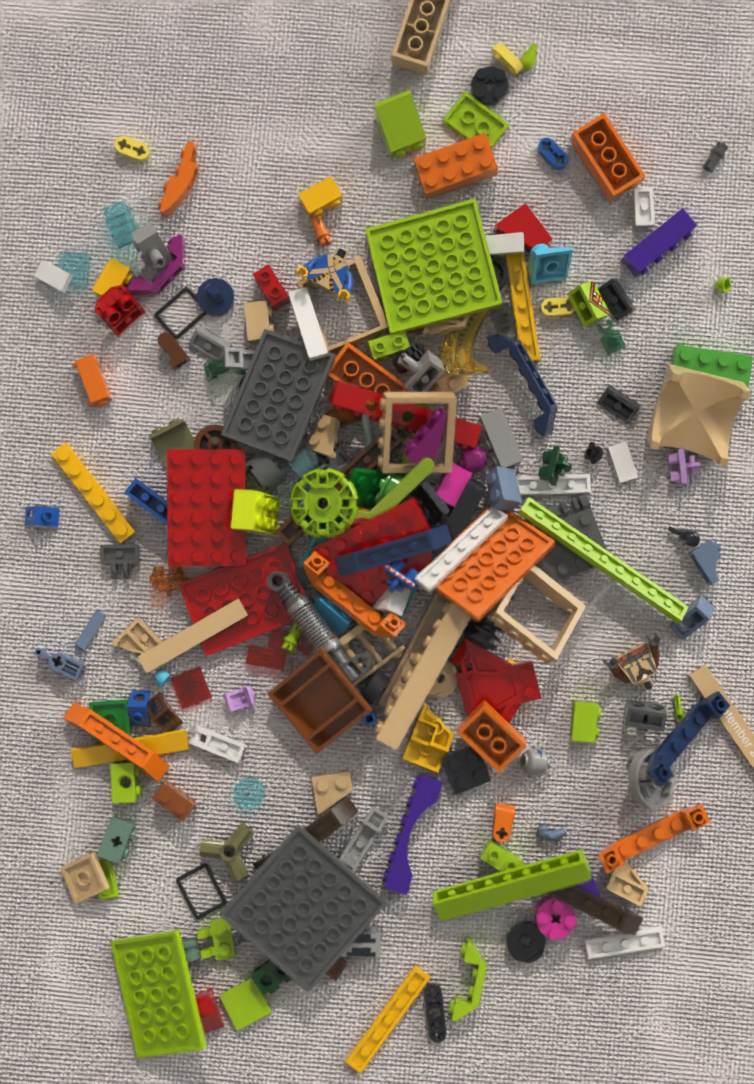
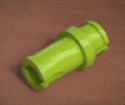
M295 621L288 636H285V642L281 647L286 650L289 646L288 652L293 653L295 646H298V640L303 630L299 627L296 631L298 624H295Z

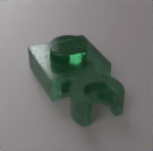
M610 319L606 320L608 326L606 329L602 328L600 323L597 325V330L604 335L600 338V341L608 356L626 347L619 331H612Z

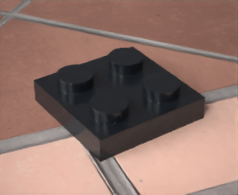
M427 480L421 483L412 495L424 500L420 508L433 526L450 512L447 503L440 499L435 487L429 484Z
M471 746L440 758L454 795L491 781L482 756Z

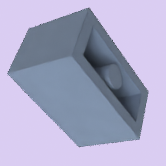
M496 466L485 475L492 509L511 512L522 503L515 470Z

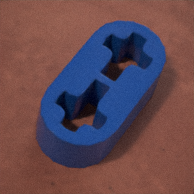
M551 138L541 139L537 148L539 155L554 170H563L568 163L567 154ZM543 144L545 146L550 145L549 150H543ZM556 158H557V159L562 158V159H563L562 164H561V163L556 164V163H555V162H556Z

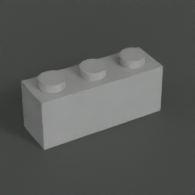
M502 407L479 417L480 421L477 423L482 426L481 433L485 432L487 437L485 444L488 450H492L494 457H492L494 466L509 468L522 463L523 458Z

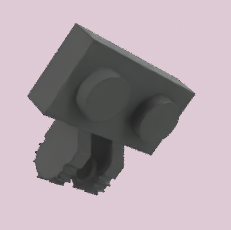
M100 545V564H111L112 579H117V564H123L124 579H129V564H140V545Z

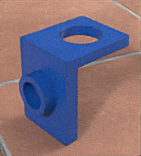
M42 506L26 507L24 525L58 527L60 509Z
M151 691L131 692L127 704L131 726H150L147 705ZM137 696L145 697L142 701L134 700Z

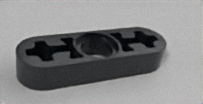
M431 982L424 989L430 1039L439 1043L447 1035L443 996L440 985ZM431 988L439 991V993L435 994L436 1002H432V995L428 994V992H431ZM433 1007H437L441 1010V1014L438 1017H432L430 1010ZM437 1022L439 1023V1030L443 1031L438 1037L435 1033H432L435 1032V1023Z

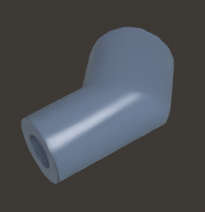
M539 825L537 827V835L542 839L554 841L567 836L564 827L553 831L547 830L546 825Z

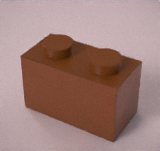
M168 780L162 783L152 797L154 801L182 822L197 805L195 800Z

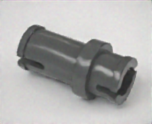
M717 142V145L711 149V154L702 167L708 172L710 170V173H712L720 159L724 158L728 146L723 142Z

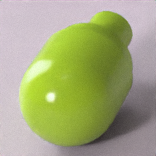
M532 43L529 50H525L520 59L523 66L522 69L525 71L531 70L537 60L536 50L538 48L536 44Z

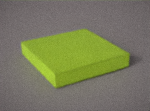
M252 978L239 983L219 995L237 1031L272 1013L265 995L263 996Z

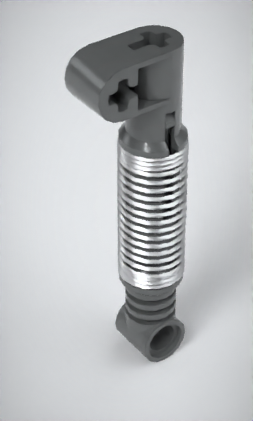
M283 571L270 573L267 578V584L276 594H280L279 598H282V602H285V610L289 616L293 615L291 618H294L295 624H298V627L303 629L304 635L307 634L306 638H308L310 643H313L314 649L318 648L316 650L318 652L322 648L351 684L355 683L375 666V657L370 652H362L349 659L342 649L341 642L333 635L325 621H322L323 618H320L321 615H319L317 610H314L315 607H312V604H310L305 595L300 594V592L297 593V588L294 589L295 586L291 585L290 576ZM277 576L282 578L281 586H278L275 582ZM366 658V665L359 667L362 672L360 673L352 662L354 661L357 665L363 661L362 659Z

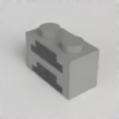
M367 926L342 954V957H381V929H377L376 926Z

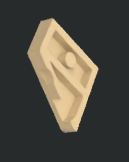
M323 414L305 448L311 452L335 459L334 444L338 443L340 421Z
M350 770L312 776L317 814H321L353 790Z
M625 860L623 861V866L611 872L604 889L642 907L649 888L641 881L637 872Z

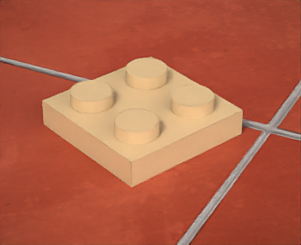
M95 852L60 867L75 904L110 888Z

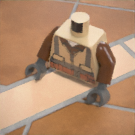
M656 632L653 639L649 635L646 636L649 644L642 642L616 657L610 655L612 660L609 663L606 660L603 661L615 678L633 685L640 682L644 691L655 686L650 676L658 672L657 667L659 666L660 638Z

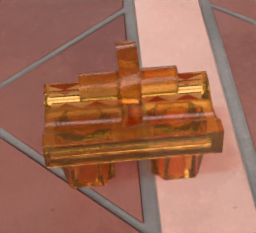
M160 566L153 568L149 581L152 583L153 588H159V592H166L167 596L171 597L172 591L179 590L178 584L187 581L182 567H171V574H165L164 567Z

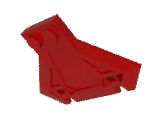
M464 638L452 658L453 666L459 665L461 672L455 673L466 716L485 700L510 723L522 703L542 699L532 660L510 664L469 639ZM471 662L472 669H468L467 663Z

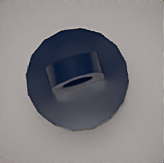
M211 278L203 282L198 288L196 295L197 303L206 314L222 316L233 307L234 291L225 280Z

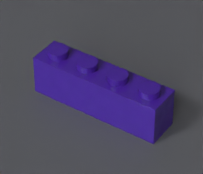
M682 208L627 252L621 261L634 277H637L639 274L643 276L651 269V264L654 262L658 264L666 257L664 255L669 250L673 252L677 249L682 239L688 240L695 234L693 230L697 227V224Z

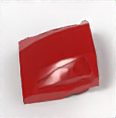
M123 285L110 287L97 299L95 312L117 337L121 336V333L138 317L146 313L139 302Z

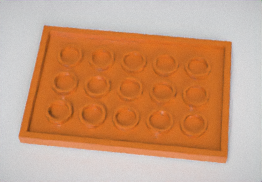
M490 505V506H489L480 516H478L461 534H459V535L452 541V543H453L460 535H462L474 522H476L489 508H491L492 505ZM503 511L508 515V520L434 588V590L478 622L555 546L553 539L513 512ZM439 553V554L432 560V562H433L441 553Z

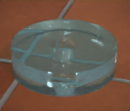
M253 777L243 778L234 788V799L244 809L258 807L265 797L263 784ZM251 790L253 795L247 796L246 791Z

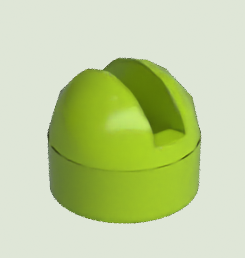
M718 278L715 281L716 290L721 293H728L731 289L730 278Z

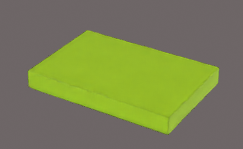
M466 91L442 120V123L465 140L486 133L491 150L510 126V124Z

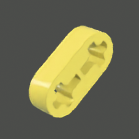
M498 42L491 49L493 56L511 74L516 75L522 70V63L505 45Z
M125 136L116 139L115 148L120 155L138 162H146L150 158V150L146 144ZM126 142L129 148L124 147L122 150L120 144L124 145V143ZM143 149L145 154H141V156H139L138 152L135 151H141Z
M569 297L546 299L540 307L541 314L549 318L570 316L575 312V309L571 307L570 311H567V308H560V306H565L566 302L572 305ZM547 304H550L551 307H557L552 309L551 312H548V309H544Z

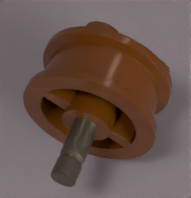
M217 424L202 428L194 440V449H237L236 441L221 435L224 426Z

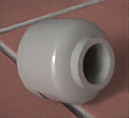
M527 749L521 755L520 766L527 774L543 775L550 768L551 761L544 750Z

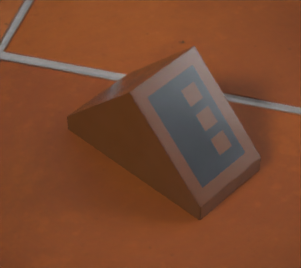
M161 692L149 700L147 705L148 712L152 720L165 732H172L183 723V720Z

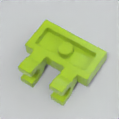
M223 918L210 920L209 927L198 928V939L212 936L214 946L201 948V959L209 958L213 955H216V961L236 957L232 928Z

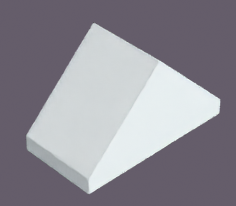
M400 583L405 588L404 591L401 593L396 589L391 593L389 592V587L373 605V609L387 616L390 612L396 616H402L411 590Z

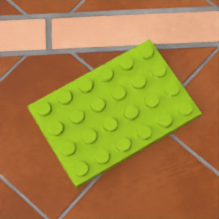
M169 930L111 941L137 1058L204 1050L207 1045L180 930Z

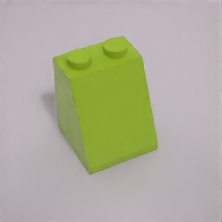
M410 90L374 104V119L391 159L395 157L401 158L412 150L414 152L419 151L426 145V136Z

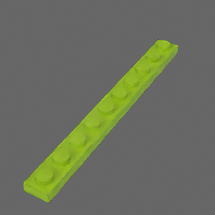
M528 497L519 510V515L677 624L682 621L689 608L687 605Z

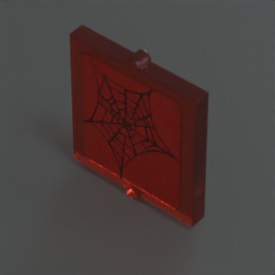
M200 666L189 671L184 670L183 673L170 678L182 709L195 704L199 705L200 702L212 698Z

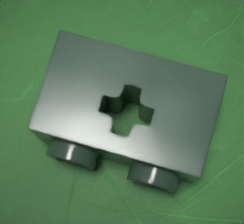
M116 816L112 817L97 856L118 864L123 859L126 860L130 852V848L127 847L129 842L134 840L137 832L134 829L136 824ZM118 836L120 837V844H117V840L115 839Z

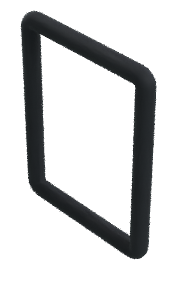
M184 287L155 313V318L175 339L180 338L206 315L205 312H202L177 335L158 316L186 291L197 302L196 295L189 287Z
M204 863L176 879L196 919H200L226 905L227 901L208 864ZM205 867L223 902L198 915L180 880Z

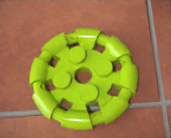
M327 468V470L314 469L302 476L303 479L295 484L290 500H292L290 510L297 526L300 525L303 528V532L315 538H333L345 532V528L349 524L352 525L358 512V507H356L358 494L353 483L348 481L343 473ZM321 478H326V484H321ZM338 483L343 486L341 490L335 487ZM308 484L312 487L309 492L305 490ZM321 498L328 500V506L325 509L319 506ZM343 499H349V507H343ZM300 500H304V507H300ZM308 515L312 518L309 523L305 520ZM341 516L343 520L338 523L335 519ZM321 523H326V529L321 528Z

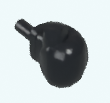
M669 526L668 531L679 535L678 538L684 540L687 545L691 547L699 545L700 535L696 531L682 528L680 531Z

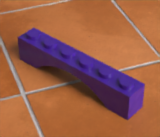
M421 773L419 778L415 777L412 786L415 791L413 796L409 795L406 807H409L407 815L403 814L400 822L403 828L401 834H396L394 844L397 846L395 852L391 851L388 863H391L389 871L385 870L382 877V882H385V889L407 895L413 877L407 857L409 836L419 816L429 806L437 802L443 785L442 780Z

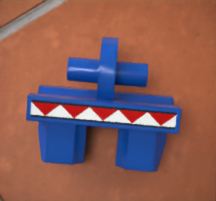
M401 560L391 562L390 565L386 564L384 567V573L395 579L394 581L388 577L386 583L391 585L389 589L391 593L396 589L401 593L404 591L405 588L400 583L414 592L417 588L415 577L420 573L412 568L406 576L400 573L405 566Z

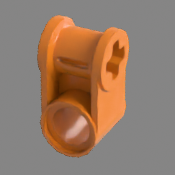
M495 803L492 834L498 842H506L511 836L515 815V806ZM503 828L507 833L499 837V834L496 832Z

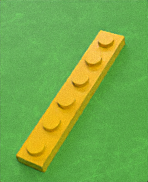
M67 442L51 453L120 544L136 533L135 529Z

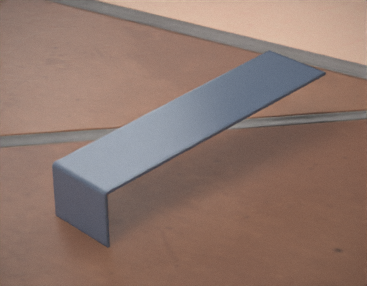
M96 610L76 641L75 647L85 652L87 645L106 618V615Z

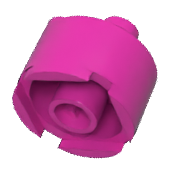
M552 895L544 896L537 902L534 920L542 934L553 940H558L572 932L576 925V916L571 905ZM555 914L558 918L552 919L551 915Z

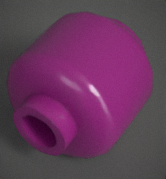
M479 447L463 450L461 457L458 458L459 466L471 473L483 471L485 465H487L485 451Z

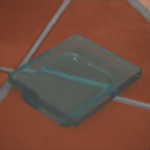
M59 251L58 268L73 275L69 286L87 287L90 253Z

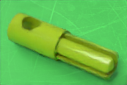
M674 695L676 722H680L684 717L680 695H677L678 708L676 695Z

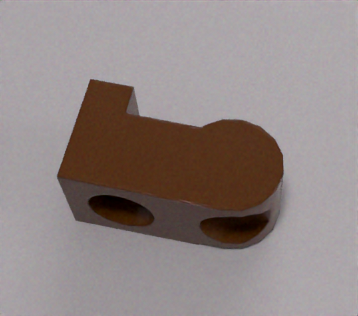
M164 332L158 336L157 340L161 349L168 352L173 358L169 363L175 371L191 360L170 333Z

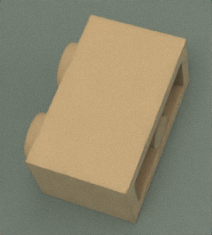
M267 300L244 303L249 344H258L264 329L275 332L274 325H270V318L273 317L272 306H268Z

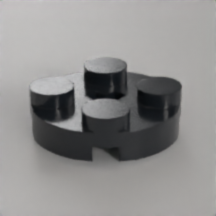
M491 66L479 68L471 81L473 97L485 106L498 104L507 95L509 83L506 73L502 69ZM491 82L495 87L488 90V87L484 85Z
M529 921L520 922L509 930L506 936V945L510 955L515 960L532 963L543 955L546 939L537 925ZM523 938L531 939L529 947H526V945L521 946Z

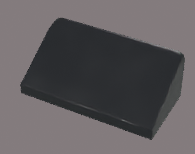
M612 278L598 288L601 297L617 321L636 310L616 278Z
M608 385L597 404L628 424L640 408V404L611 385Z

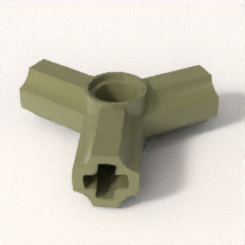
M241 822L227 841L202 838L199 856L223 859L232 881L241 880L249 874L240 851L255 832L248 825ZM228 846L233 847L235 854L228 855L225 852V848Z

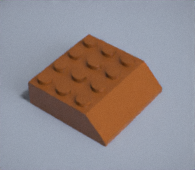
M322 648L267 693L316 754L372 711V708Z

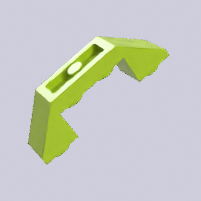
M466 938V943H462L460 955H463L464 962L477 964V966H473L471 977L474 978L473 986L469 985L468 997L470 999L455 996L454 1002L450 1001L448 1013L451 1014V1019L455 1022L479 1006L487 969L485 960L470 938Z

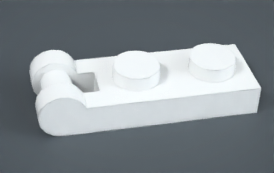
M196 724L195 734L190 738V744L239 763L246 744ZM202 734H204V735L207 736V739H206L205 742H203V741L200 740L201 737H202Z

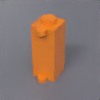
M88 355L72 363L73 368H78L90 401L86 403L87 407L93 405L102 407L107 405L108 401L113 400L95 355Z

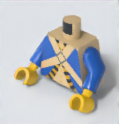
M338 248L334 257L325 253L323 256L319 255L297 268L294 276L301 274L302 282L307 276L308 282L337 297V301L340 298L346 299L345 304L348 303L353 288V276L351 271H349V265L344 263L348 255L346 251Z

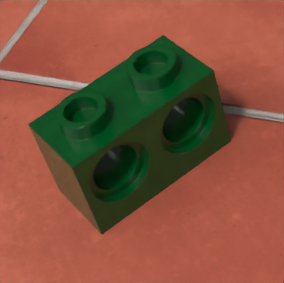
M270 959L254 969L250 975L263 996L268 992L269 994L274 993L279 989V984L285 981L287 983L292 980L285 972L280 971L278 966ZM268 975L271 977L272 982L265 983L262 977Z

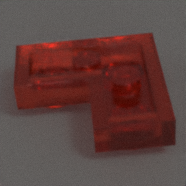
M271 630L268 648L249 645L245 664L284 670L288 647L286 650L281 647L285 642V636H288L289 632Z

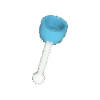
M134 652L130 653L129 658L140 663L137 654ZM164 670L151 671L155 675V682L161 687L171 677V674Z

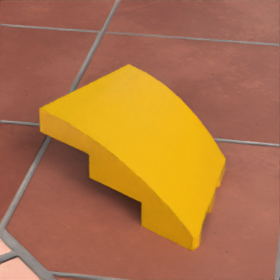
M423 704L401 760L438 774L442 764L440 758L448 753L454 733L443 724L439 717L434 715L427 704Z

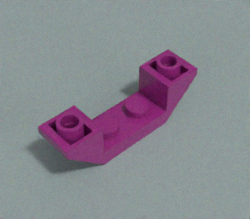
M180 233L177 236H173L168 241L167 246L168 251L176 259L171 260L166 265V269L162 274L159 273L153 278L152 284L141 275L132 278L127 287L132 295L160 294L186 267L185 240Z

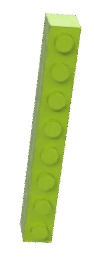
M577 850L434 890L433 906L441 921L453 919L591 881L590 866L583 850Z

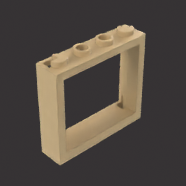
M361 257L345 264L349 265V271L357 270L379 327L329 346L318 321L327 351L331 353L342 350L347 342L355 345L389 331L388 322ZM307 278L303 282H297L298 289L305 287L309 289L315 286L308 282Z
M383 392V399H381L380 403L382 417H379V429L382 430L381 436H378V448H381L380 455H377L378 467L381 468L382 473H409L416 466L414 463H389L392 403H445L444 410L447 413L442 434L441 463H434V469L430 473H452L457 405L456 395L453 392Z
M534 566L523 578L570 614L552 648H549L504 612L520 581L490 610L487 618L494 622L495 626L504 630L510 638L518 641L525 650L537 656L539 661L542 660L548 664L557 660L586 606L537 566Z

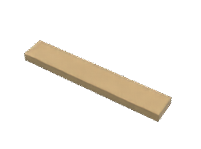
M237 599L139 655L138 659L146 673H150L249 615L240 599Z

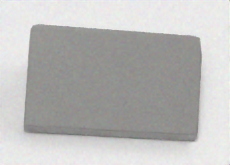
M199 326L195 329L189 346L222 363L224 360L223 348H231L232 343Z

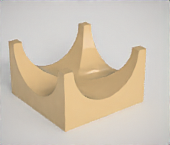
M668 364L646 435L650 448L656 450L659 447L684 448L685 450L704 455L719 465L727 467L729 461L728 446L732 427L740 406L746 399L749 400L751 391L741 381Z

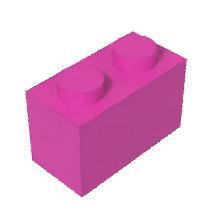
M452 463V473H442L441 476L444 477L442 483L437 482L435 486L437 495L451 509H454L473 474Z

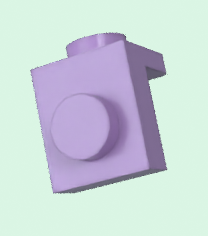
M250 686L223 694L228 713L255 705V692Z

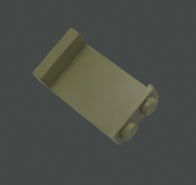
M179 418L170 421L169 425L163 429L162 427L154 429L152 434L148 436L154 443L165 467L166 449H194V438L183 419L179 420Z

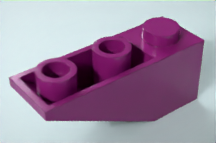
M440 407L431 414L428 423L421 426L417 436L405 446V456L416 465L424 458H430L434 461L438 456L447 417L443 407Z

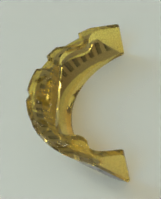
M489 310L471 314L466 329L451 331L445 336L440 360L443 362L446 374L450 376H465L489 373L487 367L472 358L476 337Z

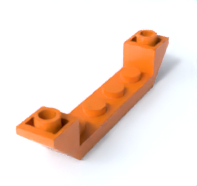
M314 552L303 563L312 586L372 635L395 638L405 627L406 623L392 612L384 618L336 578L329 576L326 573V569L330 563L317 552Z
M74 702L62 718L77 729H83L141 768L144 774L158 783L170 767L155 752L89 708Z
M702 804L678 810L609 844L598 854V857L605 872L609 873L623 866V861L688 829L694 831L711 822Z

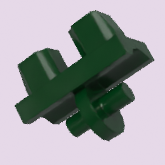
M553 446V451L543 452L542 461L544 464H549V467H540L538 473L540 479L549 481L551 486H557L559 475L564 476L565 472H570L572 469L568 458L559 452V446Z

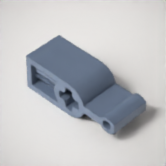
M36 648L34 651L36 656L48 659L49 665L53 670L75 681L81 679L88 665L66 653L51 654L45 648ZM57 658H61L62 665H58Z

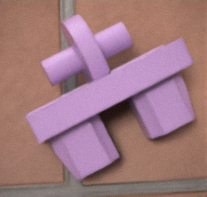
M684 448L678 449V452L668 454L670 465L680 464V471L671 472V482L684 485L690 484L688 469L690 468L691 475H697L696 468L701 467V462L695 463V456H689L688 463L687 453Z

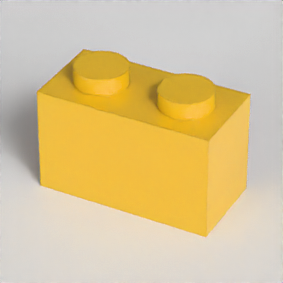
M332 176L298 194L299 201L310 219L322 216L325 213L324 211L330 208H337L343 201L342 194Z
M110 257L92 291L101 297L110 287L123 285L126 288L130 280L134 278V272L128 266Z

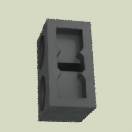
M627 699L624 712L625 726L664 732L667 718L666 705Z

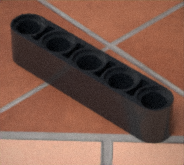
M471 478L467 482L446 522L452 541L465 530L487 489L485 485ZM448 545L432 550V553L435 555L434 558Z

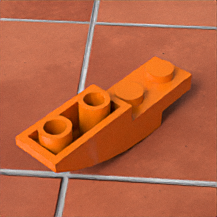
M187 141L186 147H183L181 151L182 161L181 165H178L176 169L177 177L170 175L169 180L165 181L163 188L165 192L164 198L160 199L158 206L160 213L165 218L182 204L197 178L199 167L194 162L197 152L195 143Z

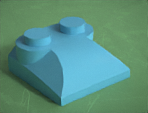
M546 244L534 246L530 252L528 275L531 285L567 280L573 252L572 247L548 248Z

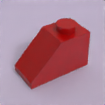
M212 988L195 994L202 1028L205 1033L224 1027L225 1025Z

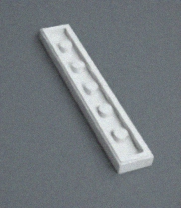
M489 508L415 577L416 583L430 593L508 520V515L501 510Z

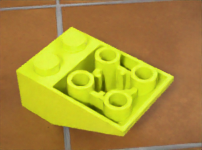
M234 489L231 529L276 535V530L279 527L277 520L280 510L279 497L256 490Z

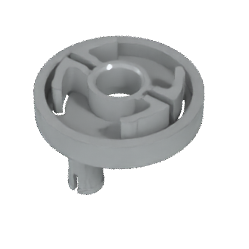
M650 748L643 749L640 752L629 753L628 760L631 763L628 774L629 788L634 803H638L645 808H661L669 802L674 793L676 773L672 764L670 769L674 775L663 788H660L655 781L653 782V778L648 773V759L656 749Z

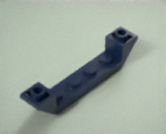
M499 334L487 336L488 346L495 354L502 353L507 349L510 350L511 358L518 364L520 374L525 377L529 390L537 398L539 408L544 411V414L532 420L535 424L534 428L541 437L549 435L553 430L558 406L520 340Z
M444 524L357 552L334 557L339 576L435 550L452 543L448 526Z
M719 691L693 705L648 759V773L660 788H663L674 775L670 769L671 765L710 719H720L730 707V704Z

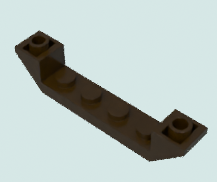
M347 795L304 829L321 842L343 826L359 811ZM275 849L253 863L256 870L260 868Z
M578 885L547 892L607 925L634 936L643 920V917L626 908L624 910Z

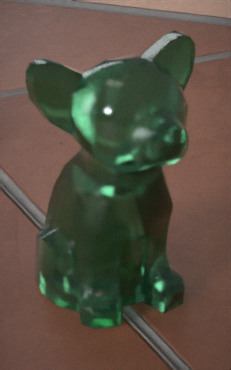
M224 360L207 361L204 363V372L208 382L216 379L218 375L231 370L224 367ZM232 369L239 375L246 374L245 370Z

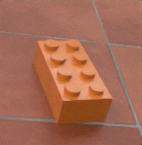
M605 113L572 133L569 140L609 203L643 182L645 174Z
M486 133L413 158L426 200L498 175V167Z
M348 342L336 356L328 379L333 383L334 381H342L383 394V392H409L405 389L402 381ZM371 399L366 402V407L374 411L377 404Z

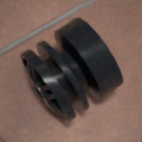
M489 612L479 622L469 621L467 625L472 627L471 631L465 628L462 633L470 641L482 648L496 651L497 646L492 644L491 640L493 639L500 643L501 639L495 635L496 631L506 632L500 627L495 626V623L487 618Z

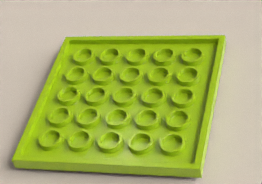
M476 198L366 228L390 334L407 332L503 306Z

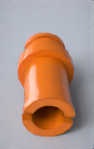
M317 216L318 220L314 217L310 222L315 230L316 240L320 242L321 247H325L324 244L329 246L332 243L330 232L326 230L321 216Z

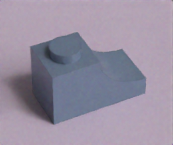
M708 540L688 552L708 585H713L719 581L716 574V563L718 558L722 556L719 545L712 540Z
M701 595L688 605L689 608L680 623L677 624L673 621L669 626L682 640L703 626L712 617L715 608Z

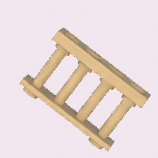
M360 624L338 639L349 659L355 656L349 647V641L354 637L356 640L359 639L367 652H370L375 657L376 665L352 684L355 689L358 688L356 686L357 683L391 658L396 660L404 654L402 650L405 649L404 645L398 648L391 638L380 636L392 652L382 659L365 636V628ZM353 661L352 663L355 665L358 671L362 673L359 667L363 666V664L360 663L356 665Z

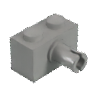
M151 222L131 233L135 240L132 242L137 252L142 251L143 254L140 257L146 266L150 264L153 271L164 267L167 262L173 259Z
M429 351L417 362L406 353L402 354L403 358L400 356L398 359V364L409 370L403 378L405 389L409 392H427L445 372L442 360Z

